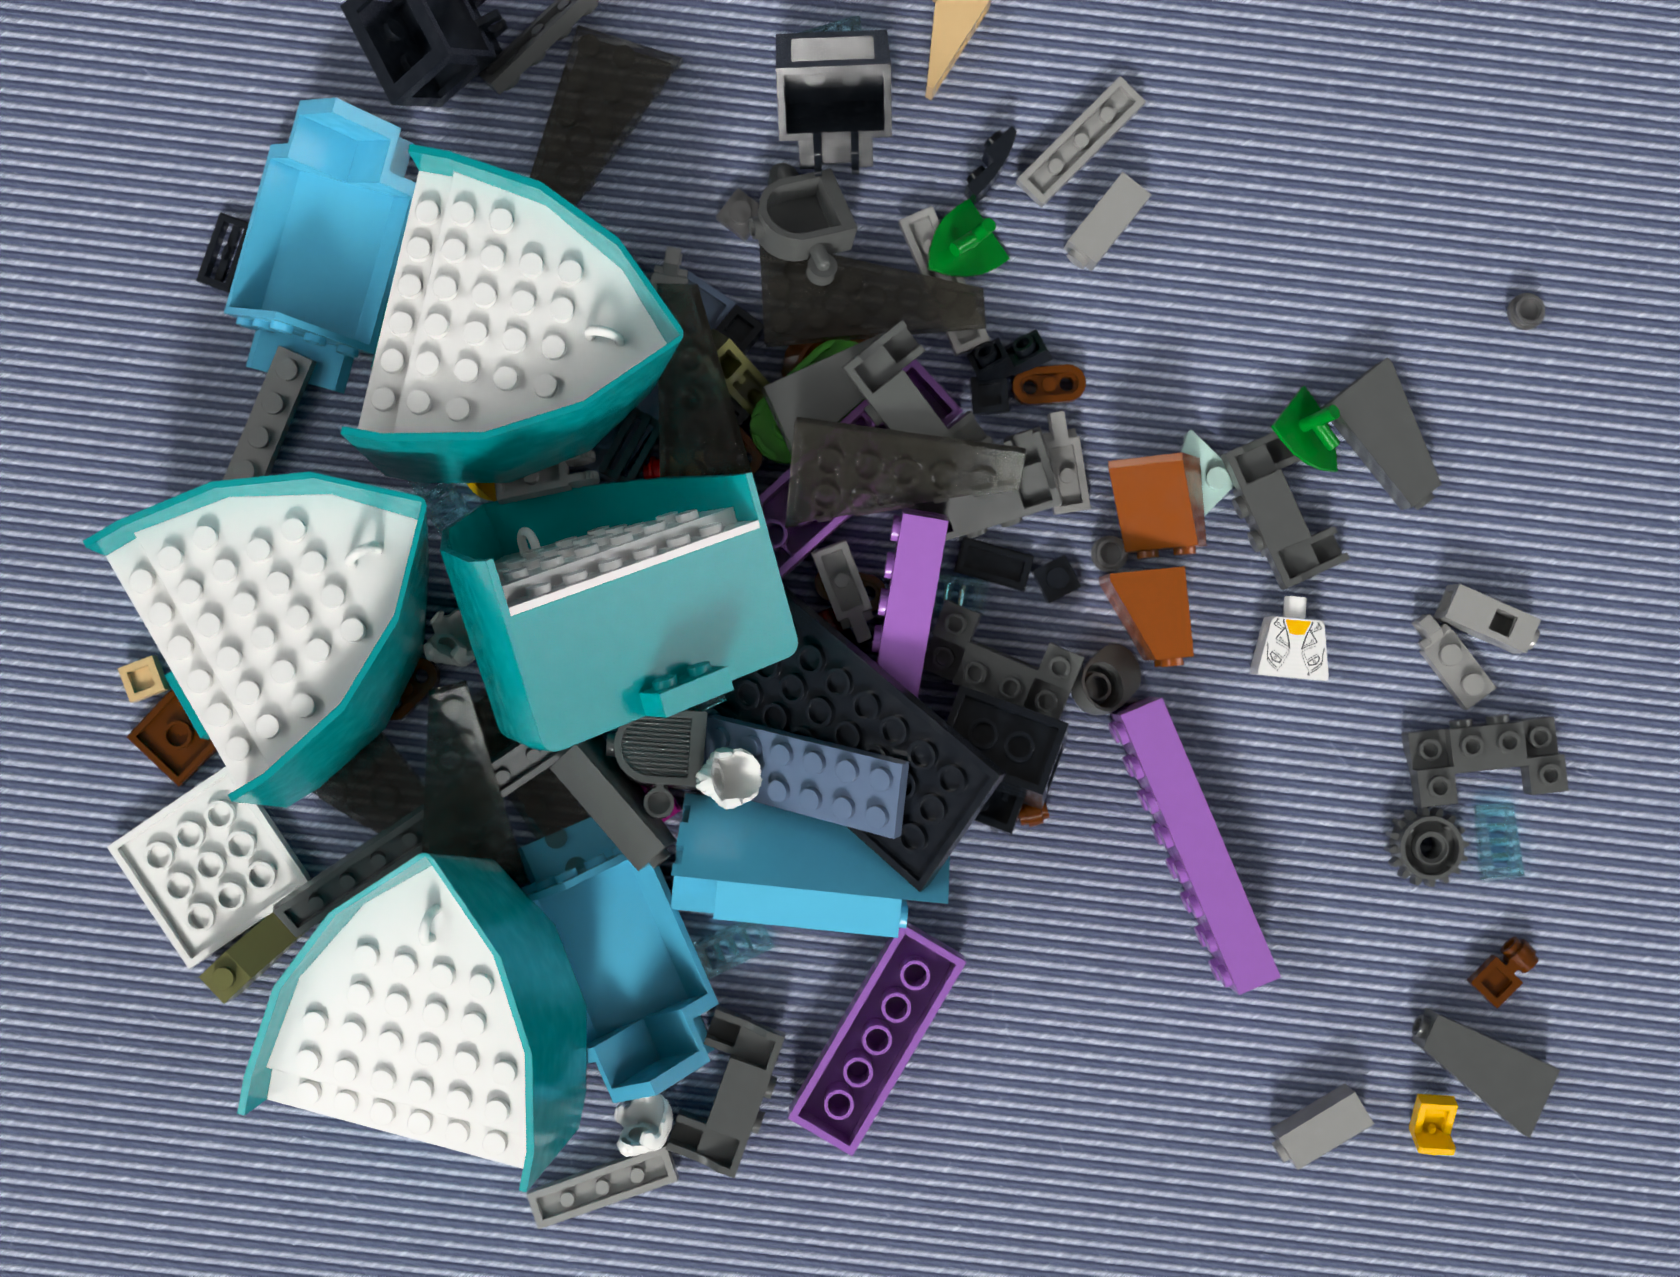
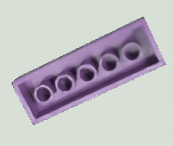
M902 507L901 516L894 515L890 541H896L895 553L887 552L884 578L890 579L888 589L881 588L878 615L884 616L882 625L875 624L871 652L877 653V658L874 662L918 698L949 520L945 514Z
M907 922L906 928H899L898 938L889 937L790 1104L788 1119L853 1156L966 964L964 955Z

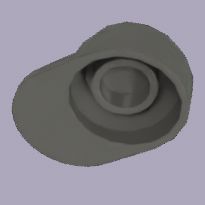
M1109 644L1102 647L1091 659L1081 666L1071 690V695L1076 705L1090 715H1105L1122 707L1140 686L1141 670L1137 659L1130 650L1122 645Z

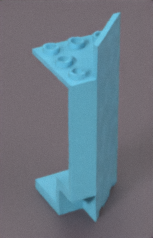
M338 98L300 100L288 143L271 144L224 310V314L237 318L236 325L255 330L246 367L267 373L278 346H281L317 362L308 384L344 394L354 358H358L359 353L374 354L416 185L415 182L404 178L410 159L409 145L414 143L399 137L400 127Z
M685 793L682 822H680L676 843V860L671 871V876H674L670 909L714 913L713 919L898 938L899 928H906L907 900L948 904L950 856L932 882L923 891L919 892L846 826L753 801L743 803L734 809L726 810L718 806L711 796Z
M592 817L516 849L531 883L521 889L556 925L587 1004V1064L596 1062L613 1103L656 1096L710 1062L708 1053L715 1048L703 1044L707 1030L700 1015L719 1003L679 911L670 909L672 895L660 867L658 866L653 869L651 865H648L638 871Z

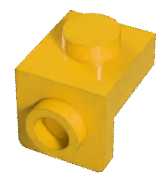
M1417 1094L1409 1131L1419 1153L1454 1155L1456 1147L1451 1137V1131L1458 1108L1454 1096Z

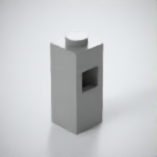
M1122 172L1067 241L1063 249L1068 253L1066 256L1069 261L1080 269L1086 267L1092 272L1144 207L1152 194Z
M1462 584L1447 585L1433 617L1437 621L1446 623L1453 628L1512 654L1527 653L1528 650L1534 647L1540 634L1537 628L1541 619Z
M1344 1083L1270 1128L1276 1138L1271 1144L1283 1163L1289 1160L1299 1170L1374 1125V1122L1355 1091Z

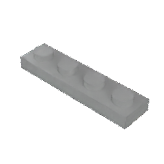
M1119 76L1017 178L1016 184L1042 208L1145 105L1146 101Z
M933 206L900 219L898 222L955 356L957 357L990 342L988 333L964 278L946 276L928 269L929 247L934 231L940 224Z
M278 346L223 480L270 475L315 368L316 361Z
M668 1142L659 1150L637 1156L623 1157L529 1190L526 1195L538 1229L677 1182L679 1175L671 1151L666 1150Z

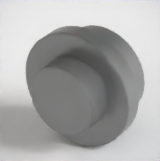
M1523 293L1514 297L1507 307L1509 322L1520 330H1530L1537 327L1545 316L1543 301L1531 293Z
M1116 536L1101 537L1093 544L1091 549L1093 564L1104 572L1119 570L1125 565L1128 558V552H1125L1123 541Z

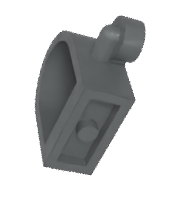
M779 163L771 168L768 186L760 197L757 215L748 219L751 237L754 240L757 239L760 245L771 255L786 261L809 259L806 268L807 278L819 286L828 285L834 280L838 265L835 258L830 254L851 250L858 229L831 168L822 170V176L815 177V172L798 175L797 170L786 163Z
M684 710L667 718L645 716L620 726L616 734H608L606 756L616 757L618 766L623 774L634 783L653 787L644 798V808L650 817L664 819L672 813L674 798L668 791V788L698 790L695 786L697 784L695 776L704 765L707 712Z

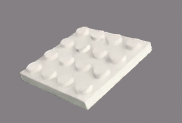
M226 766L107 846L188 969L196 966L261 922L265 917L273 913V905L312 879L262 805L231 802L228 794L238 789V786Z

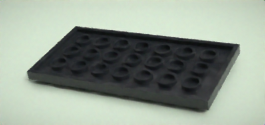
M783 585L798 637L797 650L789 658L733 680L734 690L706 702L724 717L909 761L901 836L892 839L851 827L847 828L921 892L935 878L1002 781L1006 772Z

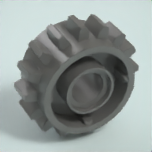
M1418 807L1416 814L1412 810H1404L1405 817L1401 820L1394 818L1392 822L1395 827L1392 832L1386 831L1385 833L1390 839L1389 845L1384 846V851L1390 852L1392 856L1388 864L1392 867H1399L1396 875L1403 879L1410 876V883L1417 886L1421 884L1422 880L1428 887H1435L1436 880L1445 884L1449 883L1448 876L1452 873L1459 875L1461 871L1458 866L1461 861H1467L1468 859L1464 855V848L1469 846V842L1464 841L1461 836L1465 832V828L1455 826L1456 817L1450 814L1443 816V809L1433 807L1429 812L1428 807ZM1430 837L1432 849L1427 855L1423 856L1420 851V844L1425 838Z

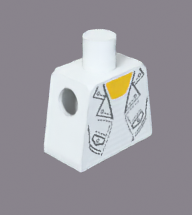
M1284 596L1283 617H1264L1250 667V674L1328 681L1325 624L1323 621L1305 619L1307 598Z

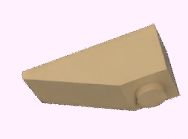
M932 0L935 3L925 93V97L929 100L933 99L989 11L991 0Z

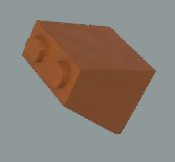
M1180 452L1108 461L1125 552L1137 553V559L1159 558V551L1173 549V556L1196 554V547L1207 546L1200 458Z
M1185 566L1110 573L1099 577V584L1143 660H1154L1155 667L1184 665V657H1194Z

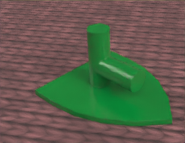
M969 198L950 211L934 231L928 253V269L946 276L966 278L990 272L1007 262L1010 258L992 233L996 228L994 220L991 218L983 219Z
M1304 385L1275 420L1271 428L1292 454L1305 464L1322 471H1338L1335 448L1340 444V441L1328 423L1338 419L1340 411L1336 405L1320 409Z

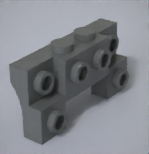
M900 320L842 366V369L869 404L863 409L877 427L883 423L892 434L887 438L892 448L900 457L906 453L931 486L937 489L994 441L989 435H986L971 411L964 413L948 427L944 425L905 371L902 370L926 350L914 339L906 328V323Z
M1040 426L1004 438L1003 443L1011 466L946 487L942 484L937 489L931 486L917 466L900 471L898 476L910 509L947 515L949 522L945 541L966 535L967 538H974L988 531L987 528L1001 524L1002 527L1015 525L1021 522L1024 516L1062 505L1063 497L1051 465L1052 460Z
M1275 432L1221 455L1235 487V490H1233L1235 498L1232 499L1233 507L1239 518H1245L1250 532L1247 533L1248 540L1255 552L1260 551L1262 557L1266 556L1281 590L1292 587L1350 560L1348 553L1342 554L1334 537V534L1338 533L1335 526L1326 528L1313 535L1310 534L1281 470L1300 461V459L1292 454Z
M946 600L932 632L933 637L925 654L923 669L949 679L958 686L962 685L1060 720L1086 656L1073 653L1050 642L1040 667L1034 666L972 640L983 613L960 606L952 600Z
M1509 714L1486 716V723L1473 724L1472 718L1449 720L1450 727L1401 732L1403 751L1411 778L1414 806L1422 808L1458 804L1455 774L1520 767L1523 794L1538 795L1569 791L1565 755L1558 753L1554 717L1543 716L1509 720Z
M717 1005L703 1044L731 1054L708 1119L680 1109L666 1150L693 1159L720 1174L735 1178L751 1132L758 1134L765 1115V1112L759 1111L763 1097L770 1099L774 1091L777 1077L772 1076V1072L786 1033L751 1020L752 1017Z

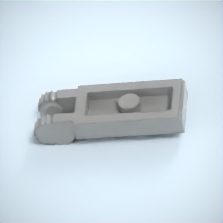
M591 450L511 483H494L498 503L503 505L572 490V487L580 488L600 482L597 471L589 470L569 474L568 467H579L595 462V451Z

